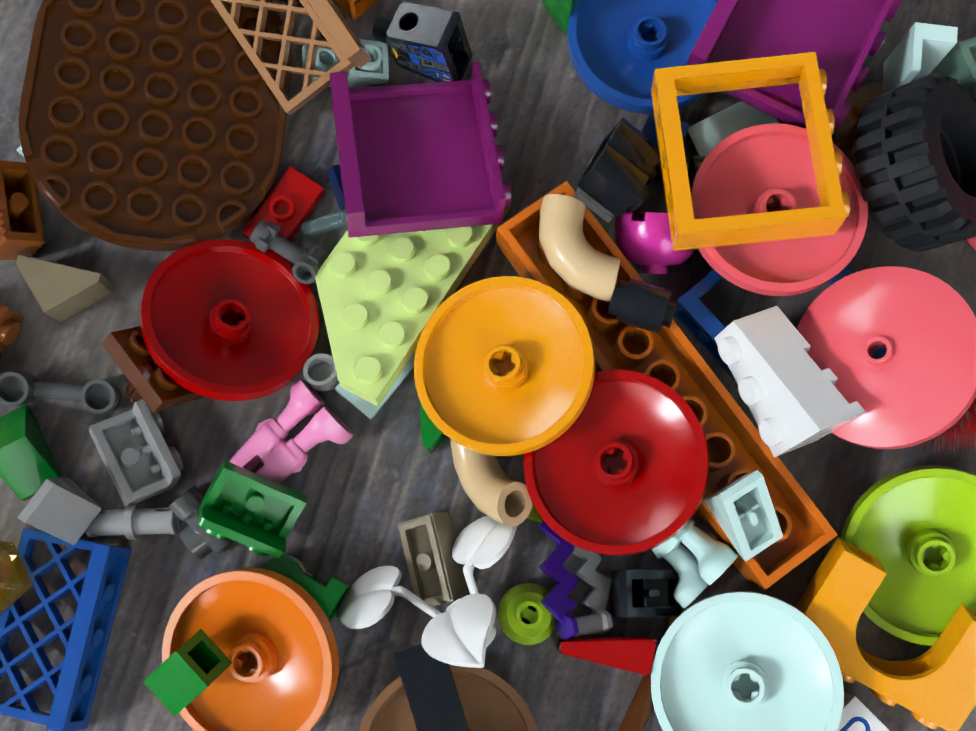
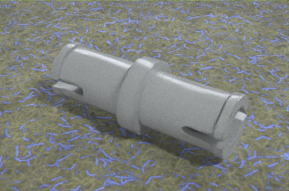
M133 504L125 507V509L101 510L85 532L89 538L125 535L127 539H140L142 535L178 534L182 521L170 507L142 508L140 504Z

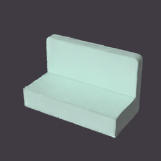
M915 22L884 62L882 94L929 75L956 45L958 27Z

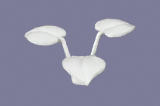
M484 516L470 523L461 531L453 544L452 557L456 563L465 564L463 573L470 595L454 601L446 608V612L441 613L406 588L398 586L402 573L397 567L380 566L364 573L351 585L338 608L336 618L347 628L363 629L377 623L388 613L394 603V597H403L433 617L426 625L421 640L422 647L428 655L438 661L455 666L483 668L486 647L492 643L496 635V627L494 626L496 608L490 597L485 594H479L473 571L475 567L479 569L491 567L505 554L513 540L517 526H507L489 516Z

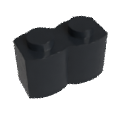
M622 117L602 140L591 162L580 177L577 186L618 218L627 209L634 212L649 193L645 185L651 183L661 170V163L658 162L660 158L659 147L654 141Z

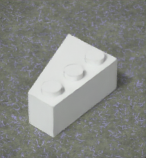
M778 306L734 320L714 338L718 345L719 355L723 362L728 365L738 385L739 395L744 403L748 405L758 425L760 437L769 446L774 458L817 441L866 413L857 401L849 404L833 384L836 383L838 378L830 368L821 370L807 353L811 348L810 344Z

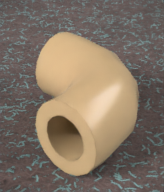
M545 195L540 208L539 240L550 267L571 288L596 299L610 302L618 275L620 258L596 251L586 241L583 234V218L586 206L583 202L567 195Z
M450 439L455 470L464 492L477 509L495 521L507 526H517L523 523L529 516L532 508V501L526 484L509 478L501 468L496 456L474 452Z

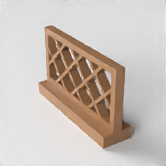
M211 0L284 111L289 115H292L331 85L330 73L348 72L354 66L360 69L372 60L333 0H299L304 8L297 7L298 0H288V5L269 3L270 0ZM226 4H231V5H232V7H231V12H230V10L228 9V7L226 6ZM241 6L259 9L255 31L242 29L239 25ZM268 10L286 13L283 35L265 32ZM295 14L310 16L313 20L311 39L292 37ZM320 32L322 33L326 41H319ZM248 37L254 38L253 44L251 43ZM263 39L282 42L278 64L265 63L261 58ZM291 43L309 46L306 69L287 66ZM318 47L332 49L340 60L339 63L327 72L314 70ZM270 70L277 71L276 78ZM286 72L304 75L302 91L291 100L283 90ZM313 77H319L312 83Z

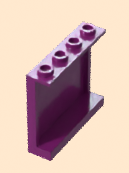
M718 0L690 53L686 65L816 52L818 67L825 70L827 77V89L824 95L826 109H832L834 126L839 128L852 105L845 101L849 91L857 92L868 73L869 68L863 65L867 55L873 57L886 36V32L881 31L880 28L884 20L891 22L903 0ZM798 83L722 91L791 125L806 128Z
M473 62L471 80L355 89L348 88L347 72L330 73L331 96L348 238L502 223L504 208L511 205V188L509 180H502L500 171L504 170V153L502 145H495L494 137L497 136V118L495 111H488L487 104L491 102L489 79H482L479 62Z

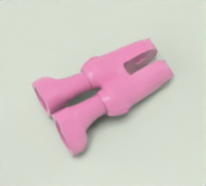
M300 377L292 384L290 400L278 418L271 417L258 423L256 431L229 462L249 471H252L262 462L264 466L256 474L280 484L292 473L302 470L308 459L307 452L311 448L327 440L336 444H345L354 434L332 410L324 406L326 403L318 392ZM315 414L307 426L295 438L286 441L289 431L305 417Z

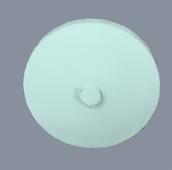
M730 591L715 594L694 603L684 610L668 627L653 660L651 694L654 710L663 731H837L839 728L844 705V686L836 655L821 630L805 614L776 597L751 591Z

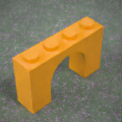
M837 537L794 607L805 614L826 637L836 655L844 681L854 683L856 680L869 687L871 693L883 703L889 706H895L898 703L909 709L915 719L930 729L936 730L939 726L946 731H958L976 705V611L961 604L935 644L924 654L916 658L904 661H889L870 654L856 641V627L860 615L887 572L877 557Z

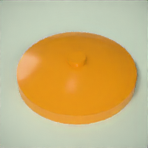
M517 276L483 279L461 288L448 297L434 311L422 330L414 359V379L417 394L423 409L431 421L457 444L474 452L490 456L526 454L538 450L559 438L571 427L583 411L592 391L595 377L593 343L589 331L576 308L568 299L550 286L539 281Z

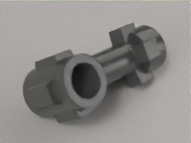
M262 219L254 229L249 240L262 252L265 253L270 248L294 264L292 273L296 280L303 284L313 283L319 268L328 257L327 252L317 245H311L304 251L278 234L280 226L272 221L269 223Z

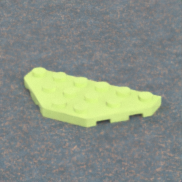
M505 206L503 219L510 210L511 206ZM500 224L348 238V230L315 276L337 378L341 388L379 407L416 351L418 340L427 321L434 311L448 297L454 294Z

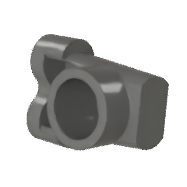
M194 485L169 507L181 521L184 520L188 524L180 532L181 540L195 556L204 559L212 551L216 554L219 553L232 539L215 538L197 524L199 507L204 495Z

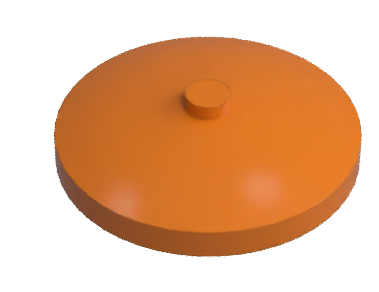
M253 567L235 568L205 579L189 590L179 601L165 629L162 645V663L200 629L207 634L232 662L201 694L179 712L194 731H310L318 724L329 708L335 694L339 674V656L335 635L330 622L316 600L303 587L290 578L271 570Z

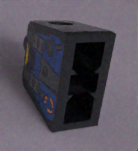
M403 2L399 5L393 19L378 16L373 25V39L389 45L398 66L435 82L461 81L473 56L460 13L456 11Z

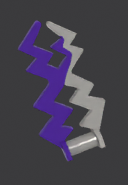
M542 521L536 527L556 542L554 551L538 567L557 583L541 601L545 608L557 619L555 623L556 636L564 640H571L576 636L594 633L599 635L606 634L613 627L611 615L605 610L612 579L595 571L602 558L597 553L581 549L564 540ZM572 553L584 560L574 573L594 588L582 602V604L593 610L589 616L574 618L569 614L578 602L568 598L567 595L580 582L578 578L562 566Z

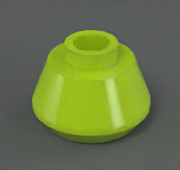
M522 583L512 587L503 595L498 606V621L504 634L512 641L522 645H535L546 640L555 630L557 619L541 603L549 593L544 587L533 583ZM528 606L535 607L536 611L528 609ZM524 617L525 619L529 620L530 623H524L522 621V618Z

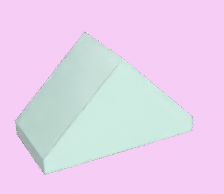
M758 470L741 476L704 500L745 562L783 538L764 477Z

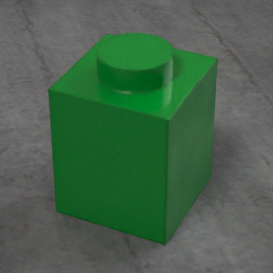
M200 629L143 682L167 709L176 716L222 674L232 662L207 634Z

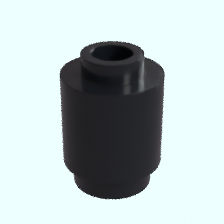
M630 278L629 282L618 279L609 305L608 314L618 316L617 321L658 334L661 325L670 328L678 302L669 299L671 290Z

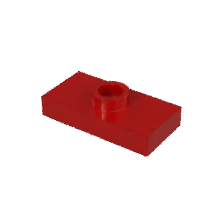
M289 167L242 231L243 235L249 239L258 223L264 219L269 223L272 221L280 226L278 234L291 242L325 195L324 187L294 168Z

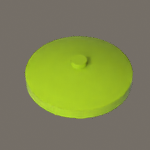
M922 465L897 471L871 486L852 507L841 534L843 540L877 557L887 572L863 610V613L878 627L897 638L911 643L933 646L961 604L976 611V475L950 466Z

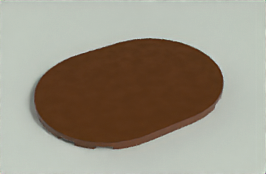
M43 0L33 29L21 96L19 137L25 160L35 183L48 202L62 216L88 234L115 245L137 250L173 251L193 243L213 240L226 235L245 222L261 206L268 196L280 169L287 113L211 0ZM226 4V6L228 7V9H229L230 12H231V7H232V5H231V4ZM241 6L239 25L242 29L256 30L258 8ZM268 10L265 32L283 35L284 25L276 11ZM248 37L251 43L253 44L254 38ZM263 39L261 58L265 63L278 64L282 42ZM290 44L287 66L292 67V52ZM270 70L276 78L277 71ZM286 72L283 90L289 98L292 73Z

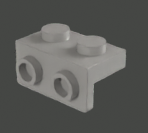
M143 399L135 401L132 410L95 423L89 427L92 440L125 507L137 504L176 487L181 477L180 471L183 470L179 453L173 446L168 448L161 434L164 432V426L159 413H153L152 410H149Z

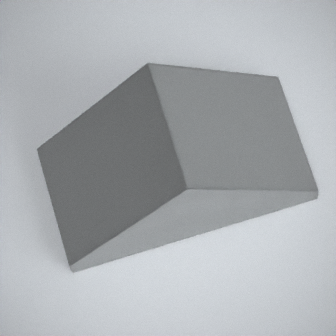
M48 478L17 518L28 525L75 545L102 508L70 478Z

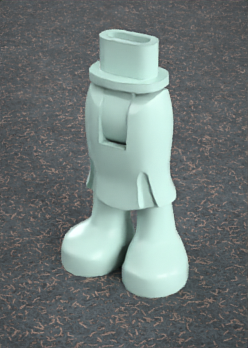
M693 519L670 540L651 549L658 559L663 557L678 573L679 580L673 595L675 600L684 609L708 585H711L739 556L727 544L715 540L696 527Z

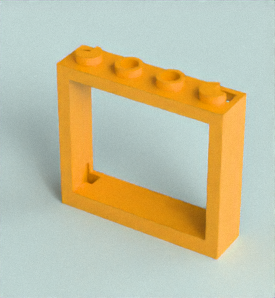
M816 52L676 66L654 70L651 96L673 251L835 235L843 221L848 217L850 212L849 196L847 191H841L839 180L842 171V157L839 149L833 148L831 137L834 132V114L831 108L826 109L824 99L827 89V77L825 70L818 67ZM798 83L820 207L694 219L677 96Z

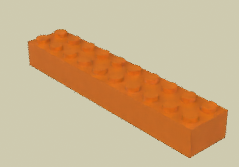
M565 181L546 195L561 194L575 198L576 192L568 181ZM543 197L497 227L496 245L520 277L529 278L550 286L568 299L576 308L589 331L593 343L595 372L628 370L643 373L667 384L688 403L701 424L709 451L708 483L696 514L717 541L727 544L737 554V550L704 500L743 475L756 470L763 475L783 538L746 562L739 555L733 563L752 589L769 588L838 536V534L780 458H774L769 446L761 439L757 428L673 319L670 328L661 325L658 334L617 321L618 316L608 314L610 302L596 299L571 288L550 267L539 240L540 208ZM586 207L583 218V234L586 241L596 251L620 258L615 286L618 279L629 282L630 278L644 282Z

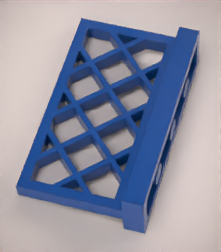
M23 528L0 612V679L8 674L17 694L6 702L0 701L1 715L46 725V729L51 731L87 729L132 551L131 548L79 539L75 545H72L46 532ZM36 540L46 542L53 555L52 559L38 569L31 558ZM59 545H64V546H69V547H67L66 549H64V550L62 551V549L60 548ZM80 549L92 551L87 570L76 577L67 559ZM58 566L67 584L50 595L42 576ZM33 584L41 603L25 613L19 601L22 591ZM72 592L78 603L76 614L64 622L55 603ZM46 610L55 630L39 640L30 621ZM21 629L30 648L13 658L8 648L10 635ZM60 637L66 648L63 662L53 668L43 648ZM34 655L43 676L27 686L18 666ZM48 683L54 695L50 713L40 711L32 696V693ZM19 702H22L24 707L17 706V704Z

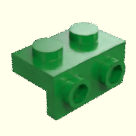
M224 460L200 503L197 524L215 538H229L246 545L250 551L257 555H271L282 559L286 552V538L307 504L306 495Z

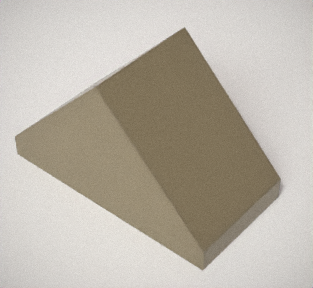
M18 255L16 260L19 270L43 313L60 323L112 294L115 288V284L101 273Z

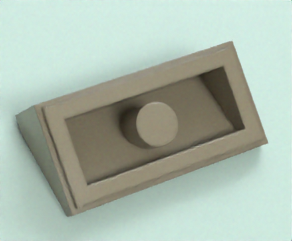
M448 511L431 513L398 523L413 594L431 606L456 601L469 595L468 585L463 573V565L456 563L452 557V547L456 536L450 513Z

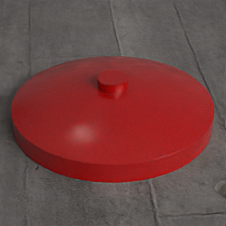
M205 240L177 250L154 270L146 284L140 310L141 333L154 362L170 379L185 389L204 397L222 401L258 399L287 386L301 373L305 362L310 358L319 333V313L315 297L308 284H303L295 279L292 273L293 266L273 251L268 249L264 253L257 249L255 244L241 240Z
M635 371L595 372L589 399L571 427L548 445L524 454V478L535 509L543 521L561 538L581 549L594 553L620 556L648 551L667 542L678 534L691 520L700 506L707 487L709 451L704 431L695 413L688 403L667 384Z

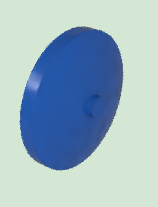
M578 0L569 17L567 29L568 51L573 67L583 83L600 99L629 112L650 114L651 109H653L651 87L654 70L686 66L690 53L718 0ZM705 93L677 96L678 109L692 104Z

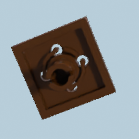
M141 326L110 332L103 341L102 345L131 382L125 389L126 397L131 396L137 390L135 395L129 400L131 403L134 404L135 401L143 399L152 412L155 413L204 397L180 386L158 367L144 343Z

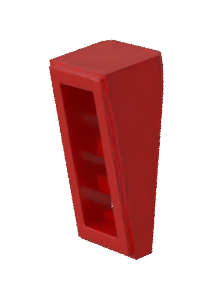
M647 636L573 638L571 640H559L557 650L563 655L647 676L651 672L657 639Z

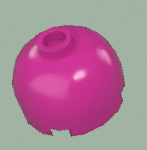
M624 212L619 218L615 216L614 231L616 245L629 262L642 265V273L667 274L668 266L682 264L691 257L695 250L673 251L668 213L645 212L632 214V212Z

